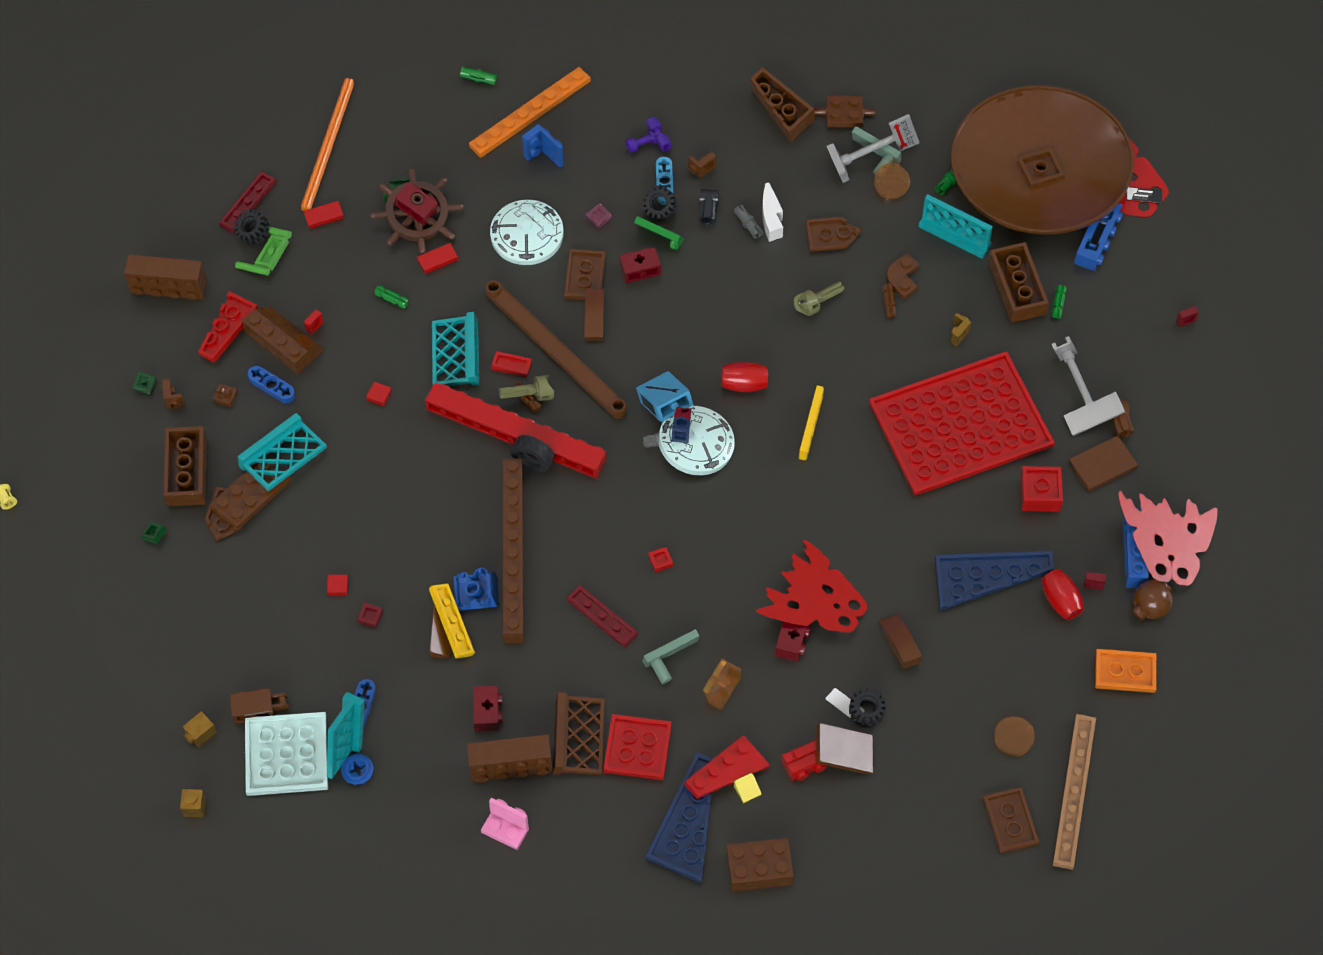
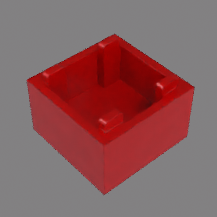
M1022 466L1020 475L1021 510L1060 512L1063 503L1061 467Z

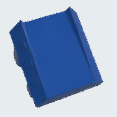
M478 568L474 574L462 572L457 576H453L454 598L459 611L497 607L500 605L498 600V578L495 571L488 572L485 568Z

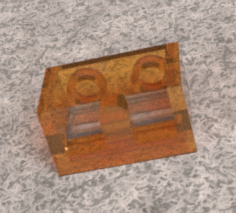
M721 659L702 690L706 694L707 703L720 710L723 709L741 679V668Z

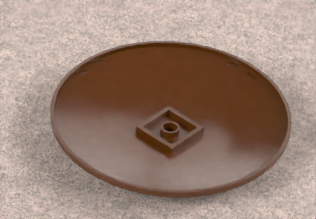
M1039 85L1017 87L997 93L973 108L963 119L954 136L951 166L960 191L968 202L985 217L1002 226L1021 232L1059 234L1079 230L1099 221L1120 203L1131 183L1134 157L1131 142L1126 131L1116 117L1104 106L1072 90ZM1042 166L1045 170H1038L1036 167Z

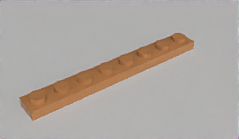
M1079 714L1075 716L1052 865L1055 867L1071 870L1074 868L1096 723L1095 717Z

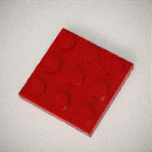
M612 714L603 773L664 780L672 722Z

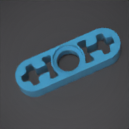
M660 157L656 161L657 186L666 187L673 193L672 161L668 157ZM662 164H666V172H662ZM662 178L669 179V183L662 184L660 180ZM657 197V201L661 205H666L664 197Z

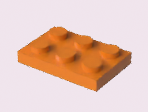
M1096 649L1095 688L1155 693L1156 653Z

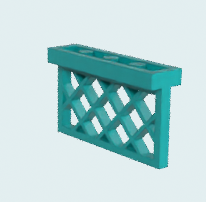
M927 194L924 201L922 219L918 227L983 259L992 244L990 238L993 226Z
M468 312L467 316L432 321L433 385L436 382L447 386L469 383L472 386H479L478 320L474 312ZM458 323H465V327L460 332L454 328ZM445 325L447 327L442 334L437 332V326ZM452 330L457 335L449 341L445 337ZM461 337L465 340V343L459 348L455 343ZM444 340L448 344L440 350L437 348V345ZM453 347L457 351L449 357L445 353ZM460 354H463L465 359L461 364L457 363L455 359ZM444 356L448 361L441 367L437 364V361ZM451 363L455 364L457 368L452 373L445 370ZM460 370H463L466 378L457 379L455 375ZM442 372L448 375L444 381H438V376Z
M295 413L237 456L238 464L243 471L246 470L269 492L325 450L327 445ZM302 429L306 433V437H295V433ZM284 441L292 442L291 448L280 447ZM294 442H305V449L294 448ZM308 442L319 445L316 449H307ZM270 452L277 453V459H266V455ZM280 453H291L290 460L279 459ZM293 453H302L304 458L293 460ZM255 463H263L262 470H253L251 466ZM265 464H276V471L265 470ZM279 464L290 465L287 471H278ZM264 475H275V480L268 484L264 480Z
M348 692L343 696L342 711L328 729L327 777L330 779L335 776L352 751L359 753L362 749L365 700Z

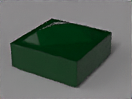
M138 371L132 389L151 395L157 377Z
M150 522L140 537L144 541L158 544L167 528L162 524Z

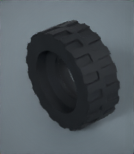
M530 435L518 436L510 450L511 456L514 459L522 458L523 467L537 473L547 471L554 459L553 450L542 440Z

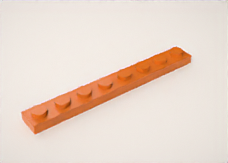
M580 67L576 68L469 142V147L482 158L591 82L590 76Z

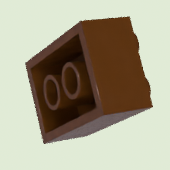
M788 838L727 844L726 855L731 892L793 885L794 875Z

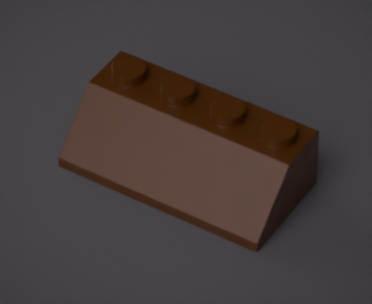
M272 307L254 309L242 320L245 333L297 375L324 351V348Z

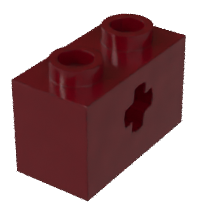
M655 247L644 248L641 251L632 253L627 252L619 256L620 268L625 283L661 275V264Z
M783 621L775 649V656L798 662L799 656L804 655L806 644H803L804 638L809 637L811 627Z
M497 686L473 687L475 732L499 731V724L503 723L502 711H499V705H502V693H498Z

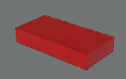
M338 201L303 211L309 229L344 219Z
M451 243L418 256L417 260L424 273L427 274L457 261L458 256Z
M496 351L491 370L527 378L532 359Z

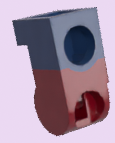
M676 407L671 442L689 443L692 408Z

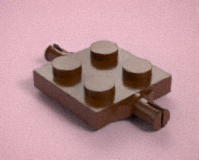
M827 95L825 108H814L815 115H825L827 127L863 128L864 116H875V108H864L862 96Z

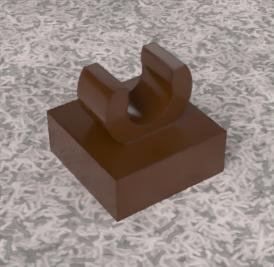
M219 383L212 399L213 403L231 408L238 393L237 388Z

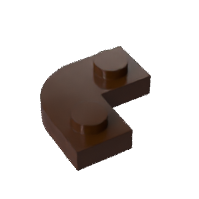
M908 252L893 262L887 271L888 283L893 285V290L903 300L918 289V286L908 276L918 270L920 264Z

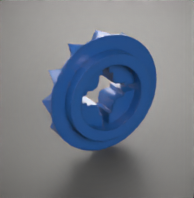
M362 754L349 756L341 767L343 778L347 783L354 784L355 786L357 784H365L366 781L371 780L374 772L372 761ZM354 764H356V766H358L359 769L363 768L361 769V776L354 772Z

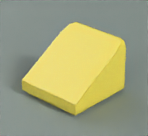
M752 773L734 781V788L743 803L761 795V791Z

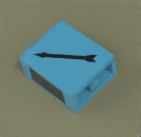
M669 371L636 387L640 403L660 422L674 416L676 407L689 408L693 406L689 390Z

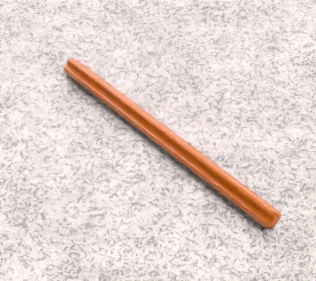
M346 78L344 80L301 204L302 211L312 208L354 86L353 79Z

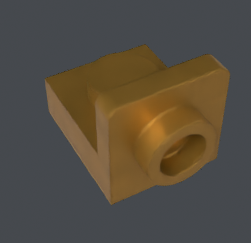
M958 313L954 315L953 325L955 327L951 331V343L956 347L967 336L971 328L969 319Z

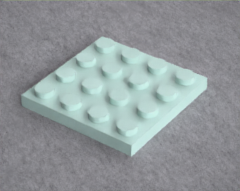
M326 712L245 718L247 796L328 790Z

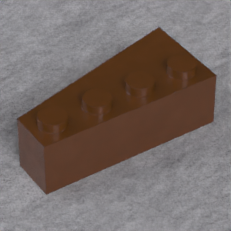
M762 67L750 78L752 91L790 143L815 120L814 108L765 68Z

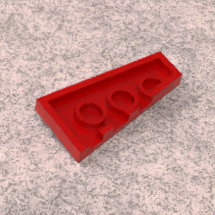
M229 291L225 304H222L218 318H215L212 323L213 328L211 332L207 333L198 351L199 355L215 363L244 328L242 320L254 309L259 308L258 305Z
M743 735L686 780L684 785L696 799H699L726 785L733 784L734 781L750 773L754 775L758 771H763L769 768L770 764Z

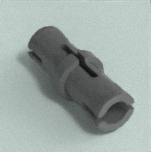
M740 205L741 209L737 206L734 209V213L741 220L742 226L748 229L754 239H757V236H762L763 230L755 222V217L748 213L744 205Z

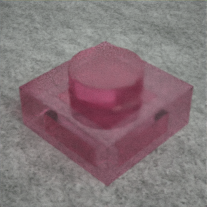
M599 203L586 213V217L599 229L612 219V214Z

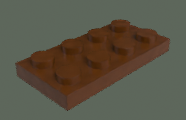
M255 463L251 468L253 470H262L263 463ZM265 464V470L276 471V465ZM246 471L209 504L210 509L239 530L292 482L290 476L268 492ZM264 475V480L269 484L275 480V475Z

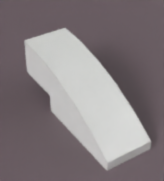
M766 183L763 193L762 216L765 233L769 242L783 237V226L780 222L783 218V210L770 183Z

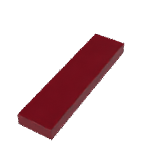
M261 171L219 222L220 227L235 234L234 226H237L235 220L239 221L237 217H242L243 211L247 213L248 209L251 211L255 209L277 183L276 179Z
M581 585L567 597V601L624 648L638 635L634 628Z

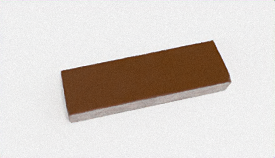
M434 604L430 657L450 658L451 645Z

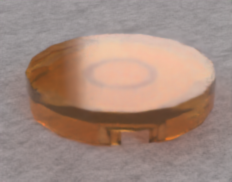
M889 163L884 164L878 169L874 175L873 183L879 195L893 200L900 198L906 193L910 185V178L908 172L902 166Z
M1014 716L1000 721L994 734L995 744L999 750L1011 756H1020L1028 752L1034 743L1035 737L1033 727L1029 722Z

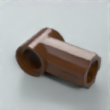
M1127 399L1120 400L1125 413L1112 418L1116 434L1121 438L1128 437L1134 432L1129 416L1130 408Z

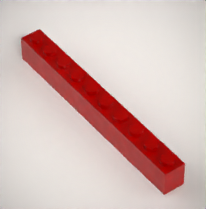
M435 382L425 399L426 410L512 445L518 436L530 435L536 437L553 450L554 462L593 478H598L607 461L606 451L599 446H591L581 439H574L564 432L554 431L547 425H539L532 419H525L512 411L502 410L497 405H490L480 398L470 397L465 392L453 390L445 384Z

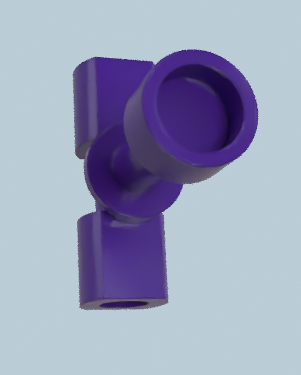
M656 117L649 118L646 121L647 128L649 129L648 135L636 140L633 137L625 140L626 147L630 153L638 151V146L648 142H652V144L657 143L662 152L672 148V142L666 133L663 134L661 132V124Z

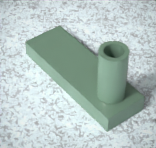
M855 127L852 131V139L864 147L879 141V139L858 127ZM890 145L873 151L883 157L873 171L878 177H883L892 163L898 166L901 162V152Z
M695 629L644 655L643 663L645 667L652 666L661 684H665L672 679L662 660L698 642V632Z

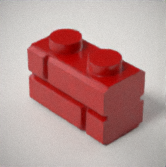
M816 740L783 754L781 759L791 781L796 779L802 781L814 771L820 773L827 768L826 765L816 763Z

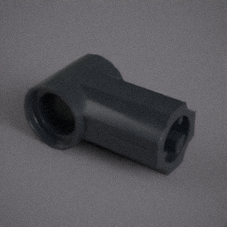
M700 190L699 222L704 225L715 223L719 190Z

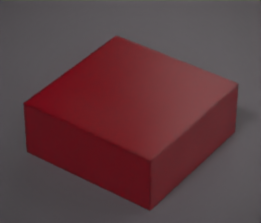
M1196 306L1178 313L1176 323L1179 328L1196 322L1199 313Z
M1086 572L1083 588L1103 590L1106 574Z
M364 603L357 618L358 623L377 628L383 608Z

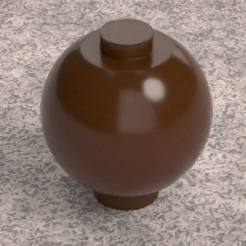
M1157 580L1143 582L1134 592V607L1131 611L1141 621L1145 618L1159 619L1164 617L1170 611L1173 604V596L1170 592L1172 588L1164 581L1162 583Z

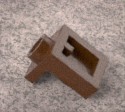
M712 152L702 156L699 161L693 156L688 157V169L699 178L716 167V155Z
M163 379V399L166 408L176 409L185 406L183 394H176L175 385L172 386L170 379Z

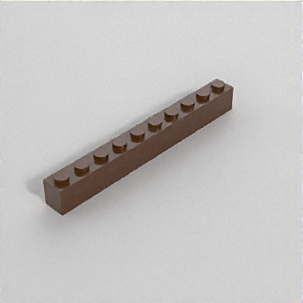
M522 458L503 459L504 644L524 643Z

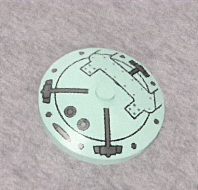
M519 200L506 205L495 215L490 228L491 242L496 252L511 263L519 265L538 264L552 257L560 248L563 240V224L558 213L549 205L536 200Z
M689 407L692 408L689 443L671 442L674 416L664 420L659 431V447L665 459L678 470L692 475H707L719 471L730 460L735 444L734 434L727 421L718 413L705 407Z

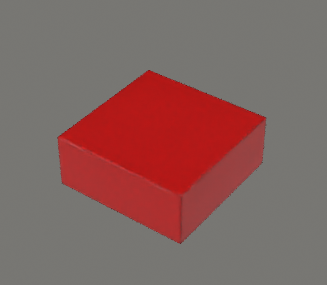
M316 309L304 321L305 330L310 335L324 323L320 311Z
M374 382L366 396L367 401L384 407L392 389Z
M667 547L648 553L655 572L673 567V561Z
M328 575V596H348V575Z

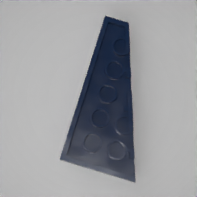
M1052 551L936 555L935 564L940 611L1050 573L1054 570Z
M697 752L645 857L646 860L702 884L712 793L696 799L684 783L713 759Z

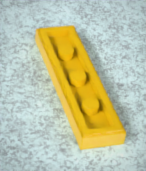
M817 386L800 447L799 459L806 461L823 400L824 388L822 386Z
M449 584L431 586L429 591L455 658L473 656L475 651Z

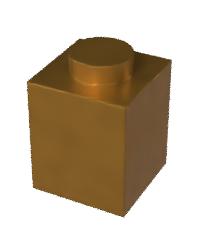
M202 711L183 726L185 731L183 736L190 744L194 743L197 747H200L217 733L214 724Z
M182 789L180 810L183 816L204 818L206 797L203 790Z

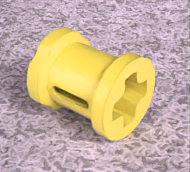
M8 484L0 485V506L3 510L10 509L17 504V500L12 496L11 488Z

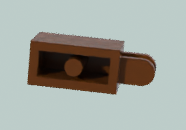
M258 688L250 692L238 691L235 694H231V711L234 723H245V718L274 716V712L289 709V704L286 703L288 695L286 693L271 694L270 689Z

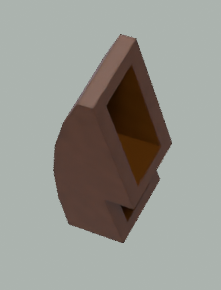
M586 289L585 341H604V289Z
M896 614L879 620L893 654L897 656L902 669L921 663L922 655L899 615Z

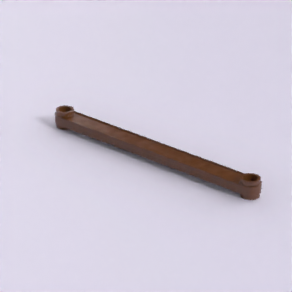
M493 280L487 283L485 288L487 297L616 419H621L626 415L627 406L624 400L610 389L498 281Z

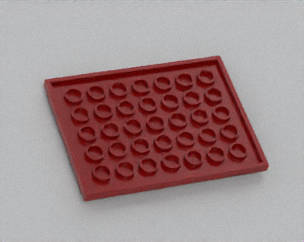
M1007 351L869 399V405L914 496L1049 449L1055 445Z

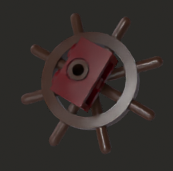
M409 169V182L401 184L394 190L384 183L379 184V189L389 195L386 211L371 212L370 218L387 219L390 228L394 231L386 241L388 246H392L399 237H402L406 240L417 241L419 253L423 255L426 253L425 240H429L439 233L450 240L455 239V234L444 226L447 222L448 212L462 211L464 205L447 204L446 198L440 191L447 183V178L442 177L433 186L426 182L416 181L415 170ZM394 205L397 206L399 209L393 210ZM435 213H440L437 221L432 218ZM408 216L401 224L395 218ZM414 221L416 230L407 229ZM426 223H428L431 226L430 228L423 230V226Z

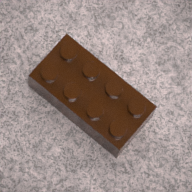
M1026 242L990 250L988 263L1010 322L1013 323L1046 315L1049 302Z
M128 255L124 275L130 293L203 300L207 279L202 261Z
M204 426L165 428L163 496L167 507L206 504L207 436Z
M548 734L467 744L472 781L478 783L486 782L489 779L506 780L508 777L515 776L525 778L532 774L543 776L552 772Z

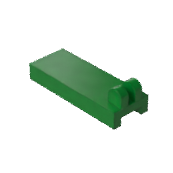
M637 216L634 221L638 226L671 240L670 247L673 250H678L684 241V238L643 218Z

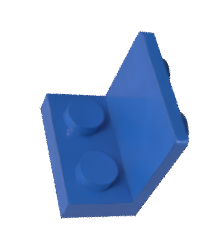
M538 124L522 136L523 156L528 161L533 157H537L542 151L560 168L563 167V145L558 139L555 140L546 128L543 129Z

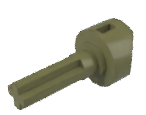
M839 281L817 293L806 290L795 296L793 300L795 309L805 315L812 316L820 311V303L843 292L844 286Z
M549 375L535 376L533 384L499 388V396L503 399L535 395L537 401H546L554 398V390L548 384Z

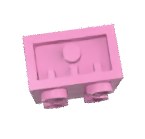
M491 798L489 801L491 813L483 825L481 833L518 850L529 830L525 811L517 807L514 809L501 799L495 800Z

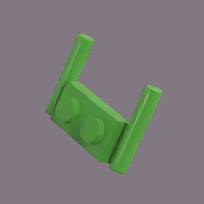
M270 227V231L266 232L271 234L255 264L237 261L235 267L268 276L289 244L288 238H291L292 232Z

